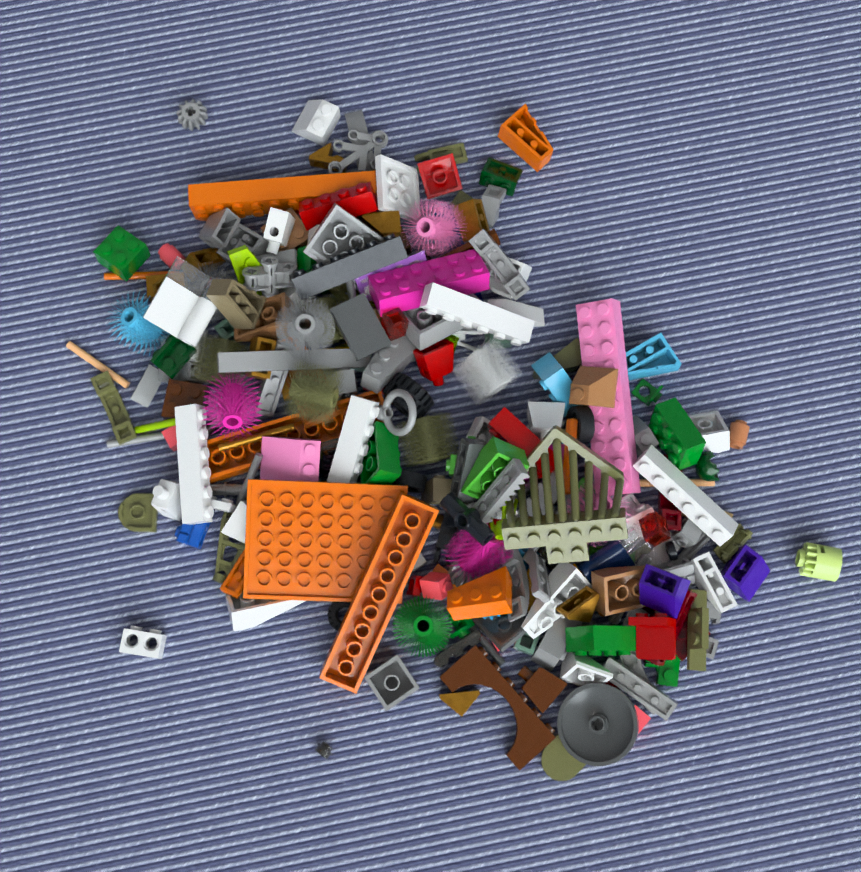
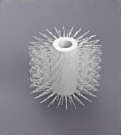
M493 344L490 345V350L488 348L489 345L487 347L483 346V348L476 351L473 350V353L468 357H464L467 360L464 359L462 360L463 362L459 363L462 366V371L465 373L464 377L467 376L468 382H472L473 388L476 389L474 393H478L480 400L483 397L484 399L486 396L488 398L490 395L493 396L506 389L505 387L509 386L507 384L509 382L512 383V378H515L513 374L514 369L508 368L509 363L503 361L504 357H500L499 351L493 347Z

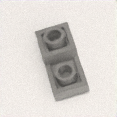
M151 364L147 366L130 398L131 400L148 408L161 384V381H158V368Z

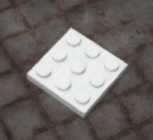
M381 154L375 156L378 210L383 212L399 211L400 218L409 219L410 221L413 217L412 212L414 211L418 214V210L416 211L415 209L420 210L417 169Z

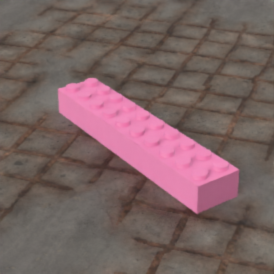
M610 298L577 304L576 312L582 366L618 369L615 408L588 406L592 410L595 421V432L590 441L591 450L624 473L622 495L641 493L639 472L632 467L637 460L620 301ZM593 465L596 491H598V485L600 486L601 470ZM609 476L608 486L614 492L616 480Z

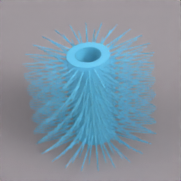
M133 292L131 300L133 306L130 307V303L128 306L124 303L126 306L124 309L121 305L124 310H120L123 313H120L118 316L121 315V317L112 316L121 318L115 320V322L119 321L121 323H116L118 325L113 326H122L120 328L122 330L117 336L118 338L123 334L121 341L125 337H127L126 343L131 339L130 347L136 342L133 352L140 343V350L145 344V355L148 346L146 343L150 342L151 352L152 340L154 343L156 339L159 346L158 338L163 343L159 336L166 333L163 334V329L143 318L148 309L147 307H149V305L147 306L149 298L143 303V295L139 302L141 304H138V295L135 302L136 307L134 305Z

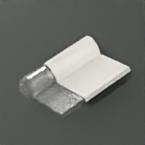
M177 256L143 318L186 344L196 347L217 309L206 296L213 279L224 278L220 276L216 278L210 277Z

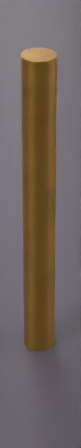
M293 423L218 444L220 452L260 441L262 436L274 437L295 431Z

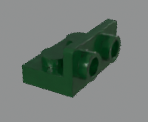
M489 157L482 169L479 184L488 187L490 184L505 188L506 195L513 196L523 170Z
M169 335L165 340V344L153 353L150 361L173 379L197 350L173 335Z

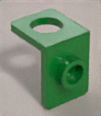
M642 379L632 391V395L649 406L652 401L656 403L662 396L660 391L664 386L661 385L656 389L646 380ZM643 386L648 387L650 390V394L646 397L641 396L639 393V389Z

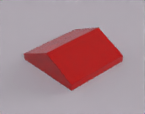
M453 153L417 163L427 200L463 189Z

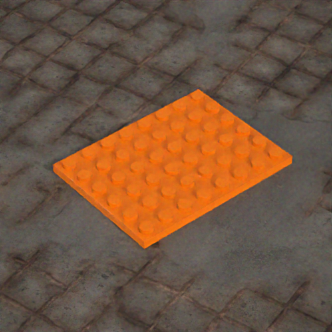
M248 479L243 598L351 602L400 493L408 494V485ZM403 592L397 604H402Z

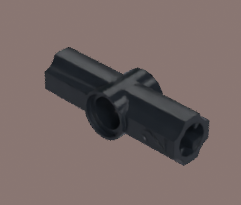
M452 492L448 493L441 500V507L454 518V524L459 530H466L482 546L486 545L493 538L494 532L480 519V514L475 508H468Z

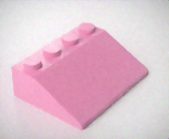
M262 436L261 454L263 458L260 466V479L319 482L321 439Z

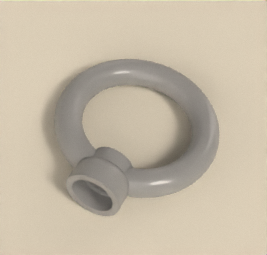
M403 389L392 390L386 396L383 405L378 406L380 410L377 419L383 421L388 431L393 435L403 436L408 434L415 425L417 416L416 404L407 391ZM396 397H402L406 401L409 410L408 421L402 428L395 427L391 421L393 410L390 406Z

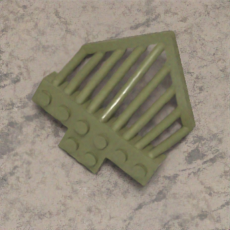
M557 425L553 426L527 456L530 467L526 471H529L533 516H529L527 512L525 483L520 484V489L517 490L520 517H516L514 513L513 495L510 496L511 500L507 501V518L503 519L501 527L505 550L546 546L548 564L589 561L588 543L628 539L625 507L620 508L624 473ZM561 442L568 446L570 513L567 512ZM552 443L558 514H554L548 448ZM577 453L585 458V511H581L579 502ZM540 457L545 515H542L540 509L537 467L535 464ZM593 465L601 470L598 510H593ZM609 476L616 480L611 509H607Z

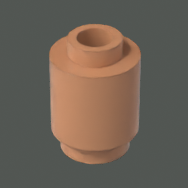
M743 420L731 422L729 428L731 448L741 450L746 445L750 429L747 422Z

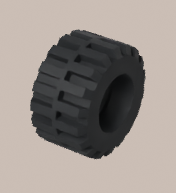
M398 372L383 389L385 397L395 389L407 391L416 404V419L424 417L434 405V401L429 393L415 380L403 373ZM396 397L391 404L408 417L409 410L406 401L402 397Z

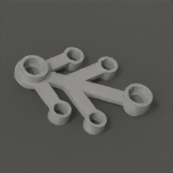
M352 129L348 132L347 136L350 142L363 140L368 143L358 145L346 143L339 139L334 141L333 149L335 152L346 150L353 153L341 162L332 161L328 166L329 174H335L332 172L333 168L338 169V173H342L344 168L359 159V166L356 172L365 171L368 152L373 148L374 155L370 162V168L376 171L372 163L375 162V156L380 155L381 149L387 145L388 136L381 130L367 134ZM350 134H355L356 138H351ZM376 138H380L382 142H377ZM336 144H341L342 147H341V148H337L335 145H336Z

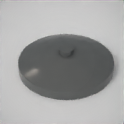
M591 683L576 688L565 698L559 709L557 729L564 748L571 756L587 765L606 766L620 761L631 751L638 737L639 720L632 701L625 693L608 684Z

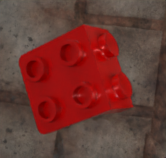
M636 613V617H628V625L636 626V657L638 659L674 660L676 658L675 618L667 617L666 613H655V617H648L647 613Z

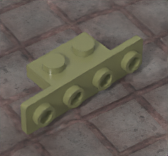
M689 589L697 593V597L688 613L687 669L706 671V649H709L707 591Z

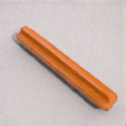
M574 418L567 419L566 432L577 439L578 420ZM564 444L563 476L565 494L568 495L571 494L568 446Z

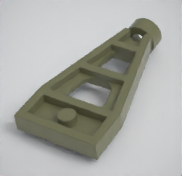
M224 512L221 519L216 568L212 579L222 584L245 549V543L235 544L230 542L229 536L221 533L233 514ZM227 546L237 549V554L232 562H227L223 559ZM220 571H225L226 574H220Z

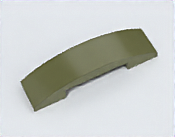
M107 370L90 378L111 422L112 430L119 445L137 438L130 415L109 371Z

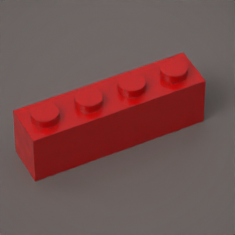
M371 181L359 183L350 188H342L330 194L324 193L319 197L308 198L299 202V214L306 231L316 225H320L334 203L341 206L354 217L378 210L377 197Z
M506 407L488 423V432L491 436L525 450L526 456L541 441ZM548 448L551 475L555 471L554 453ZM540 457L535 463L538 479L542 478Z

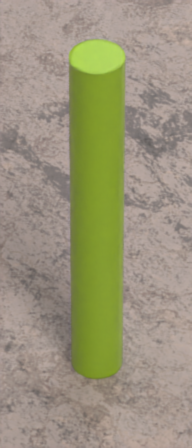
M175 418L135 426V431L138 434L176 426Z

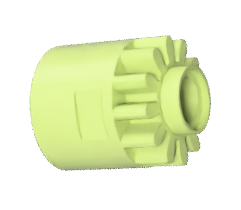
M806 542L803 548L797 551L795 565L799 567L798 572L802 576L835 582L839 577L842 567V549Z

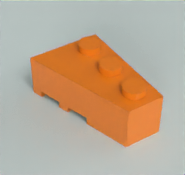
M525 103L501 124L498 138L538 172L550 161L554 149L543 131L539 130L536 125L537 121L534 117L532 118Z
M504 566L447 591V610L452 619L457 621L512 613V577L507 567Z

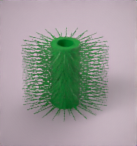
M418 596V606L414 597L415 605L411 598V605L407 600V604L404 602L405 608L401 605L402 609H398L401 613L396 612L398 615H395V618L398 619L393 620L396 621L393 622V625L399 626H393V628L404 629L393 630V632L403 631L394 634V636L403 634L396 637L395 640L405 636L397 641V643L408 637L405 640L407 641L414 635L416 637L414 642L416 641L415 646L417 644L415 656L419 646L418 657H420L422 644L423 658L424 648L426 657L428 656L427 648L430 656H432L431 651L435 655L434 649L437 653V648L439 651L441 647L445 648L442 644L446 646V642H449L448 639L451 637L448 635L452 634L446 631L453 630L445 627H452L453 625L446 624H451L453 621L444 622L451 618L441 620L450 614L441 617L442 615L434 616L431 619L428 615L431 605L427 612L430 598L427 608L425 598L423 610V596L421 597V606ZM419 622L426 623L427 631H419L417 624Z

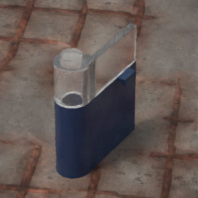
M634 523L627 529L628 539L608 542L589 556V561H583L577 565L591 585V571L610 567L636 566L642 554L652 557L649 565L663 563L645 537L647 532L641 524L637 526Z

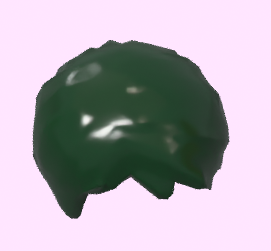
M711 451L701 454L698 463L695 465L696 474L704 481H719L720 479L717 475L719 469H717L716 464L710 461L711 458L715 457Z

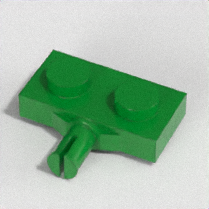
M677 656L674 660H666L664 666L650 664L651 662L644 663V667L656 669V684L672 687L678 686L680 659Z

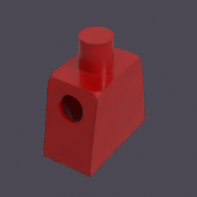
M445 338L421 351L418 348L413 350L420 374L433 381L434 386H442L444 384L443 376L453 371L454 343Z

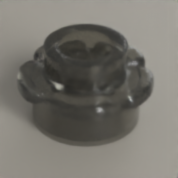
M324 741L322 744L317 743L318 746L315 748L317 753L326 760L330 755L333 756L331 753L332 747Z

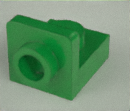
M451 615L448 616L451 618L450 621H453L452 625L457 630L450 635L452 639L457 636L461 639L470 633L468 629L475 625L472 619L454 621Z

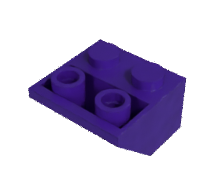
M745 544L738 547L739 550L731 557L732 559L727 562L720 573L731 590L747 602H750L769 574L770 569L762 556Z
M646 564L639 582L640 604L677 619L691 580Z

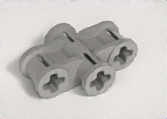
M266 256L261 259L263 266L246 267L242 270L245 280L243 285L248 290L262 291V295L269 298L279 294L277 288L294 287L291 276L294 275L293 272L297 271V265L292 262L278 264L276 257Z

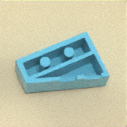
M662 333L626 352L629 381L678 371L681 366V362Z
M550 352L531 365L541 379L539 383L545 391H550L548 396L552 402L565 403L563 417L567 416L570 407L583 406L569 404L572 380Z

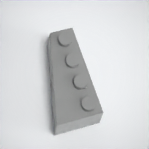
M397 320L387 334L392 344L374 354L362 375L360 386L376 394L386 387L398 372L401 373L410 362L415 360L413 350L417 349V347L408 339Z

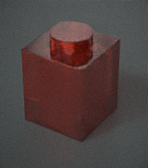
M400 308L382 314L381 325L390 341L406 335L409 321Z
M657 512L648 513L639 520L644 541L654 547L671 539L665 517Z

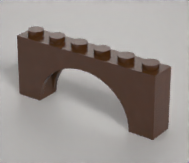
M475 645L439 678L452 693L463 686L475 684L489 687L506 699L513 710L516 720L515 740L506 756L518 770H521L556 738L553 735L555 730L548 722L544 725L539 719L542 715L536 708L533 707L531 709L526 704L528 699L523 693H517L513 689L515 684L507 676L504 679L499 673L502 671L501 668L494 661L491 663L486 658L488 653L481 646L477 648Z

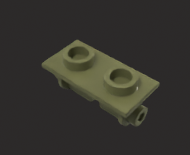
M738 523L739 525L734 535L721 546L717 545L713 549L714 553L724 564L732 559L731 557L739 550L738 547L752 538L751 535L753 533L749 529L745 530L740 523Z

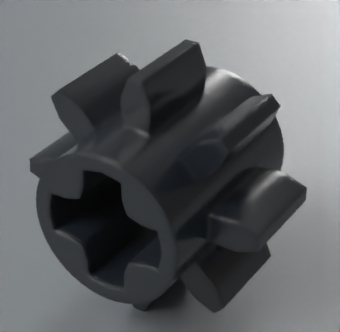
M326 455L325 459H320L319 473H323L325 478H328L334 455Z

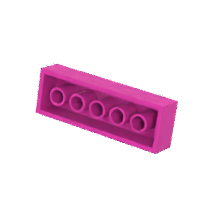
M475 249L368 275L369 293L380 317L419 308L425 285L432 282L465 295L489 290L490 272Z

